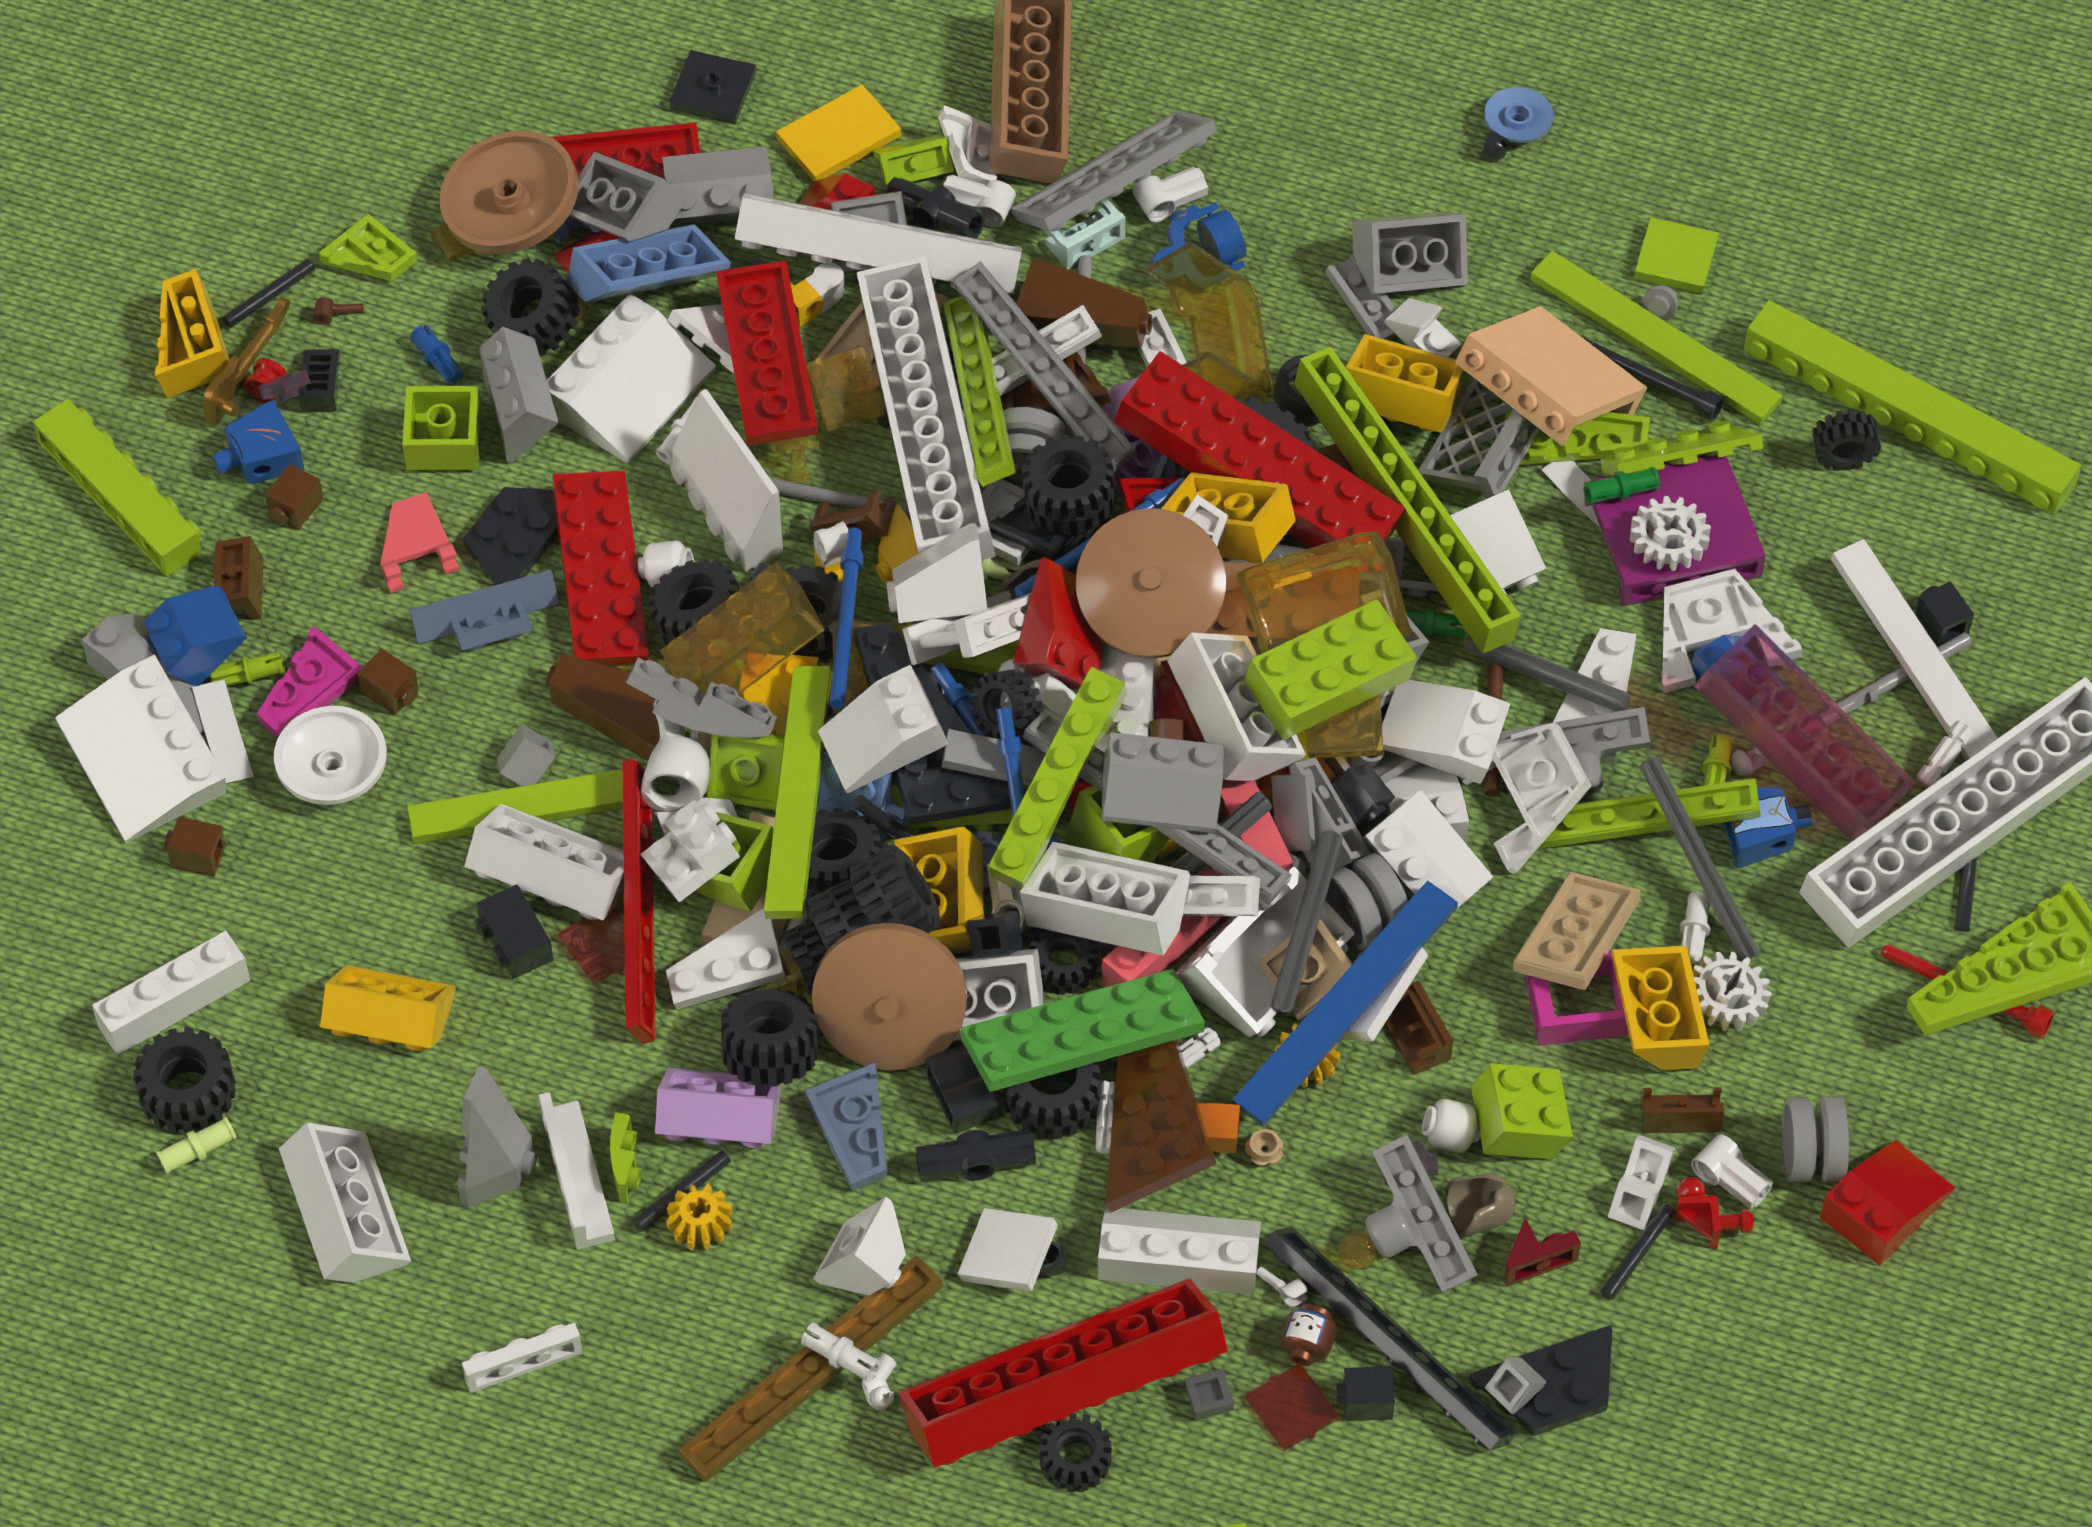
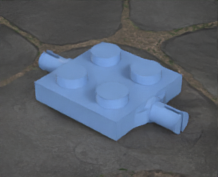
M823 752L818 811L826 809L827 812L834 811V808H842L843 812H848L851 809L858 812V817L863 816L852 805L858 795H863L895 821L902 825L908 824L904 808L895 805L891 793L892 773L847 794L828 752ZM876 825L882 842L886 840L887 833Z

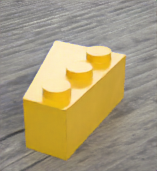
M193 269L164 280L162 282L160 306L161 336L158 338L157 343L159 360L158 366L155 368V377L168 399L210 383L224 371L230 359L209 293L198 271Z

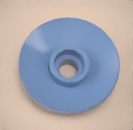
M1511 87L1496 92L1489 98L1484 110V119L1488 128L1501 135L1507 141L1517 143L1531 142L1543 137L1550 130L1554 118L1550 102L1542 94L1523 87Z

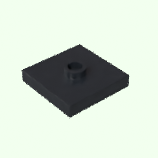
M690 50L669 101L670 110L736 124L756 75V65Z

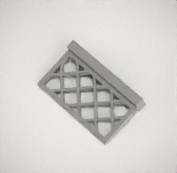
M1474 378L1418 471L1425 481L1479 490L1484 498L1488 499L1504 491L1540 429L1506 402L1488 409L1486 402L1498 396L1490 390L1481 393L1484 385ZM1483 405L1484 412L1465 420L1464 417L1469 410ZM1513 410L1506 421L1495 424L1493 418ZM1490 421L1491 428L1472 435L1470 429ZM1465 431L1467 432L1469 438L1449 446L1452 437ZM1497 436L1490 448L1479 451L1477 445ZM1474 447L1476 454L1456 462L1455 455ZM1448 458L1453 463V465L1440 471L1433 470L1436 464ZM1481 463L1474 477L1461 474V472Z

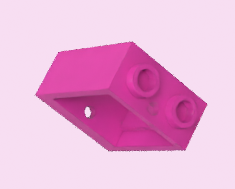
M1608 952L1593 977L1610 976L1617 1010L1555 1017L1548 982L1552 981L1526 975L1527 990L1539 1046L1629 1036L1611 955L1612 952Z

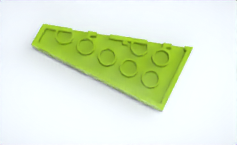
M2071 881L2061 887L2057 895L2051 899L2048 897L2044 899L2032 913L2026 917H2019L1982 944L1980 950L1971 957L1966 956L1957 962L1956 968L1945 976L1939 975L1910 996L1906 1008L1924 1035H1928L2092 983L2091 910Z

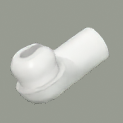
M881 1353L878 1356V1359L881 1360L878 1373L870 1369V1373L875 1375L874 1379L869 1383L862 1380V1388L867 1402L877 1410L887 1409L894 1401V1392H890L886 1380L895 1368L896 1362L890 1356Z

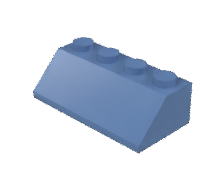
M694 224L664 230L633 241L620 238L573 247L567 283L584 302H595L600 299L626 296L630 293L656 290L661 287L687 284L691 281L706 279L716 275V271L729 269L731 262Z

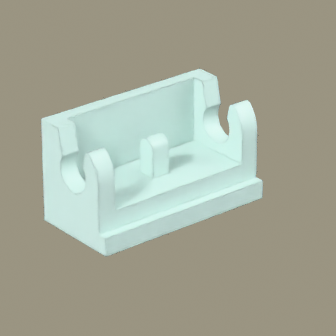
M1105 199L1100 202L1102 208L1097 210L1095 215L1060 233L1058 230L1048 231L1050 237L1045 239V245L1067 270L1078 265L1080 256L1087 255L1092 257L1125 239V216L1109 200Z

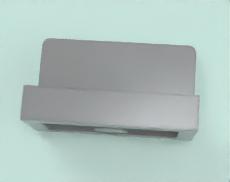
M1308 774L1271 776L1275 824L1287 850H1314L1316 842L1310 776Z

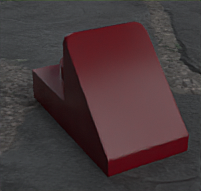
M1524 1219L1506 1262L1503 1280L1506 1287L1578 1262L1581 1242L1575 1230L1566 1234H1551L1541 1243H1538L1528 1220Z

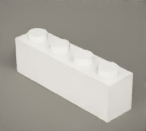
M224 931L93 1004L92 1007L98 1028L116 1055H119L249 982L250 977L246 960L227 931Z

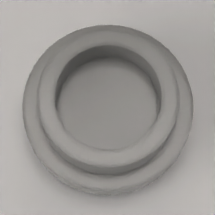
M1664 285L1650 288L1642 300L1643 308L1662 320L1671 318L1678 308L1675 292L1670 287Z

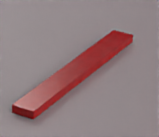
M635 759L622 761L626 1029L642 1044L655 1041L653 870L641 856V853L653 845L652 808L647 805L641 794L642 779L646 769Z

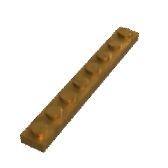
M916 1255L899 1269L901 1270V1275L889 1289L883 1287L875 1293L865 1296L825 1330L840 1339L847 1337L853 1341L854 1347L866 1352L943 1288V1280ZM803 1347L678 1449L679 1457L706 1483L845 1368H835L829 1364V1359L808 1347Z

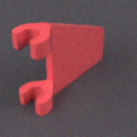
M427 492L392 503L380 564L389 592L393 593L404 589L398 564L433 552H437L445 575L459 571V566L455 559L457 558L455 549L445 534Z

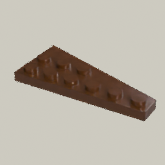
M1178 1040L1118 1056L1105 1205L1111 1213L1216 1164Z

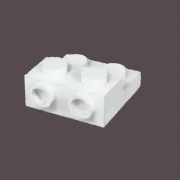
M695 799L665 821L671 832L641 853L649 867L678 902L682 901L740 857L732 845L737 839L724 822L717 826L716 823L720 819L708 803L700 806Z

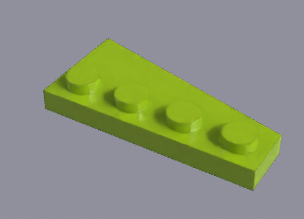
M1513 410L1505 413L1504 421L1509 418ZM1608 412L1573 427L1563 446L1540 429L1519 465L1600 459L1613 455V450L1620 447H1634V449L1645 446V441L1648 440L1650 417Z
M1715 421L1709 423L1708 429L1682 430L1676 433V438L1668 440L1665 438H1654L1645 441V446L1635 449L1634 447H1620L1614 449L1613 455L1600 458L1602 472L1613 476L1615 472L1619 471L1627 474L1645 470L1649 467H1655L1656 470L1664 469L1665 461H1668L1669 464L1684 465L1698 462L1697 455L1699 454L1704 456L1717 455L1718 457L1734 455L1733 447L1738 446L1749 447L1750 451L1763 449L1762 434L1730 425L1729 421Z

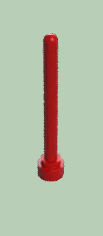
M1887 944L1881 949L1883 958L1930 980H1934L1939 975L1945 976L1949 973V971L1893 945ZM2020 1005L2001 1011V1013L2023 1022L2022 1026L2028 1029L2027 1033L2039 1039H2043L2055 1014L2054 1011L2041 1005L2038 1008L2034 1006L2027 1008Z

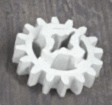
M1664 496L1662 504H1658L1655 499H1650L1649 509L1640 506L1638 508V515L1632 518L1630 542L1635 543V554L1644 552L1643 562L1647 564L1655 560L1657 561V569H1661L1664 563L1669 564L1672 571H1676L1677 563H1682L1683 566L1689 568L1692 558L1700 561L1703 550L1708 549L1711 527L1705 524L1706 514H1695L1697 507L1695 503L1688 507L1683 506L1684 499L1681 497L1676 503H1671L1670 498Z
M1716 952L1713 960L1705 956L1700 965H1695L1693 968V976L1702 1015L1706 1014L1709 1016L1707 1022L1709 1026L1718 1021L1721 1022L1723 1031L1727 1030L1729 1024H1734L1737 1031H1742L1745 1022L1753 1027L1758 1017L1764 1016L1772 994L1766 990L1770 981L1766 978H1759L1762 971L1760 966L1753 969L1749 967L1750 958L1746 957L1740 962L1737 961L1735 952H1731L1728 959H1724L1720 952Z

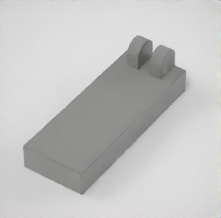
M1353 254L1350 256V259L1336 266L1333 264L1328 266L1325 274L1367 335L1388 341L1398 337L1384 323L1396 310L1395 306L1386 293L1373 294L1370 292Z

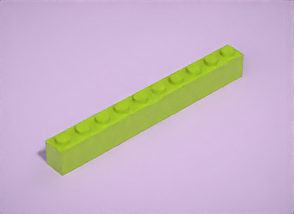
M1770 300L1747 328L1744 350L1753 357L1778 367L1789 376H1795L1810 384L1815 390L1825 392L1842 401L1849 408L1865 411L1866 415L1871 414L1879 424L1887 425L1904 434L1909 440L1919 442L1936 451L1941 457L1951 459L1968 468L1973 474L1989 479L2005 491L2021 496L2037 508L2045 509L2055 515L2077 485L2082 466L2078 462Z
M1327 347L1300 358L1294 385L1359 478L1405 507L1396 531L1481 653L1484 654L1514 641L1521 615L1332 347Z

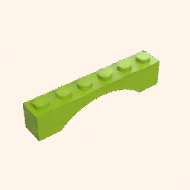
M1093 667L1090 668L988 866L991 877L1021 891L1044 856L1055 826L1076 782L1099 742L1110 728L1127 695L1125 682Z

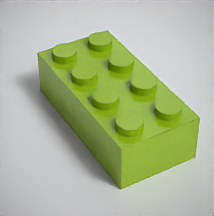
M1376 599L1250 659L1244 682L1282 739L1285 740L1409 680L1417 656L1379 600Z

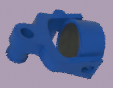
M1217 202L1202 209L1192 205L1185 210L1173 212L1170 218L1171 224L1167 230L1170 246L1153 255L1149 263V270H1152L1151 274L1156 278L1166 279L1182 272L1191 285L1202 287L1244 268L1243 260L1237 263L1236 261L1245 258L1246 245L1241 230L1231 213L1226 209L1214 213V211L1219 209ZM1205 215L1207 216L1197 222V231L1203 249L1216 268L1230 265L1211 275L1204 274L1193 262L1183 234L1184 230L1189 227L1190 222ZM1161 260L1169 263L1166 270L1161 267Z

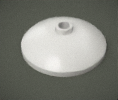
M344 706L319 707L297 716L283 729L274 749L276 772L285 788L302 800L323 805L344 803L366 793L381 777L387 760L386 742L378 725L364 713ZM330 767H338L336 770H328Z

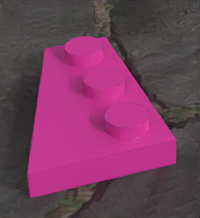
M314 625L308 632L307 641L302 649L296 651L290 661L291 666L281 680L277 681L257 712L258 722L277 739L283 729L294 718L309 710L329 706L359 681L358 672L363 667Z

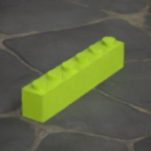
M66 399L33 421L38 443L166 577L202 553L199 542L201 532L197 525L191 519L185 520L179 514L180 512L175 502L169 496L164 498L158 492L155 482L148 474L141 475L130 455L125 451L120 453L115 448L111 436L104 429L99 431L93 425L91 416L83 407L77 408L69 399Z

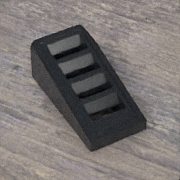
M311 349L303 351L298 395L301 412L337 411L339 349ZM313 360H331L330 362H311ZM311 369H329V371L311 372ZM310 379H328V381H310ZM310 388H327V390H310Z

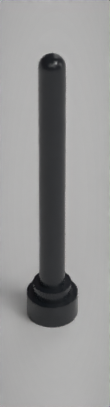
M1582 337L1633 377L1694 405V410L1698 411L1699 416L1713 422L1721 412L1725 401L1724 395L1713 390L1698 392Z

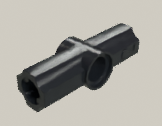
M897 177L891 179L887 184L885 193L901 191L905 213L911 215L921 228L935 230L937 227H940L957 235L974 239L982 233V227L986 221L984 212L957 201L955 196L944 186L935 185L930 190Z
M1031 1129L989 1135L988 1132L983 1130H971L960 1134L956 1141L915 1147L921 1182L962 1176L970 1181H980L995 1174L996 1170L1036 1164Z

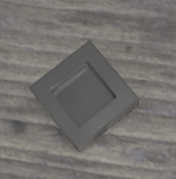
M1223 1369L1184 1379V1387L1195 1420L1234 1411V1402Z

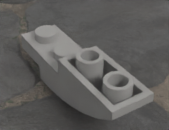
M637 658L626 681L627 684L657 699L652 713L678 725L709 734L748 738L769 736L777 718L768 707L759 702L751 703L738 696L737 691L728 685H718L711 681L703 693L690 680L675 678L666 673L660 664L651 660L644 661Z

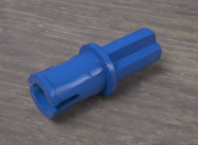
M428 325L415 328L410 335V339L423 353L425 363L430 367H435L443 379L450 385L456 384L458 380L463 378L464 372L451 357L449 346L439 341Z

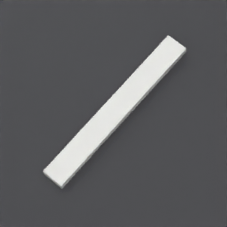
M1864 539L1834 552L1831 557L1832 562L1947 734L1949 735V729L1957 720L1965 723L1972 729L1973 734L1966 745L1962 744L1960 747L1962 749L1960 753L1965 761L1997 740V736Z

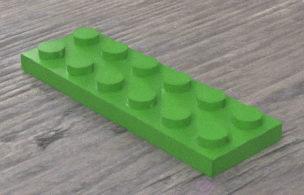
M1170 969L961 1027L960 1038L986 1086L992 1092L1204 1032L1205 1021L1176 971Z

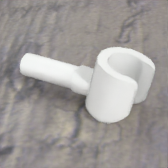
M1263 1267L1257 1270L1256 1274L1279 1292L1282 1301L1287 1307H1295L1308 1299L1304 1294L1307 1292V1288L1299 1278L1286 1284Z

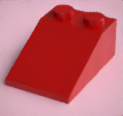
M1041 558L1012 663L1037 677L1049 672L1070 690H1079L1090 668L1093 667L1099 670L1102 659L1101 639L1091 630L1082 615L1076 592V574L1048 558Z
M1894 1140L1852 1169L1825 1195L1820 1218L1881 1266L1955 1191L1956 1187L1898 1141Z

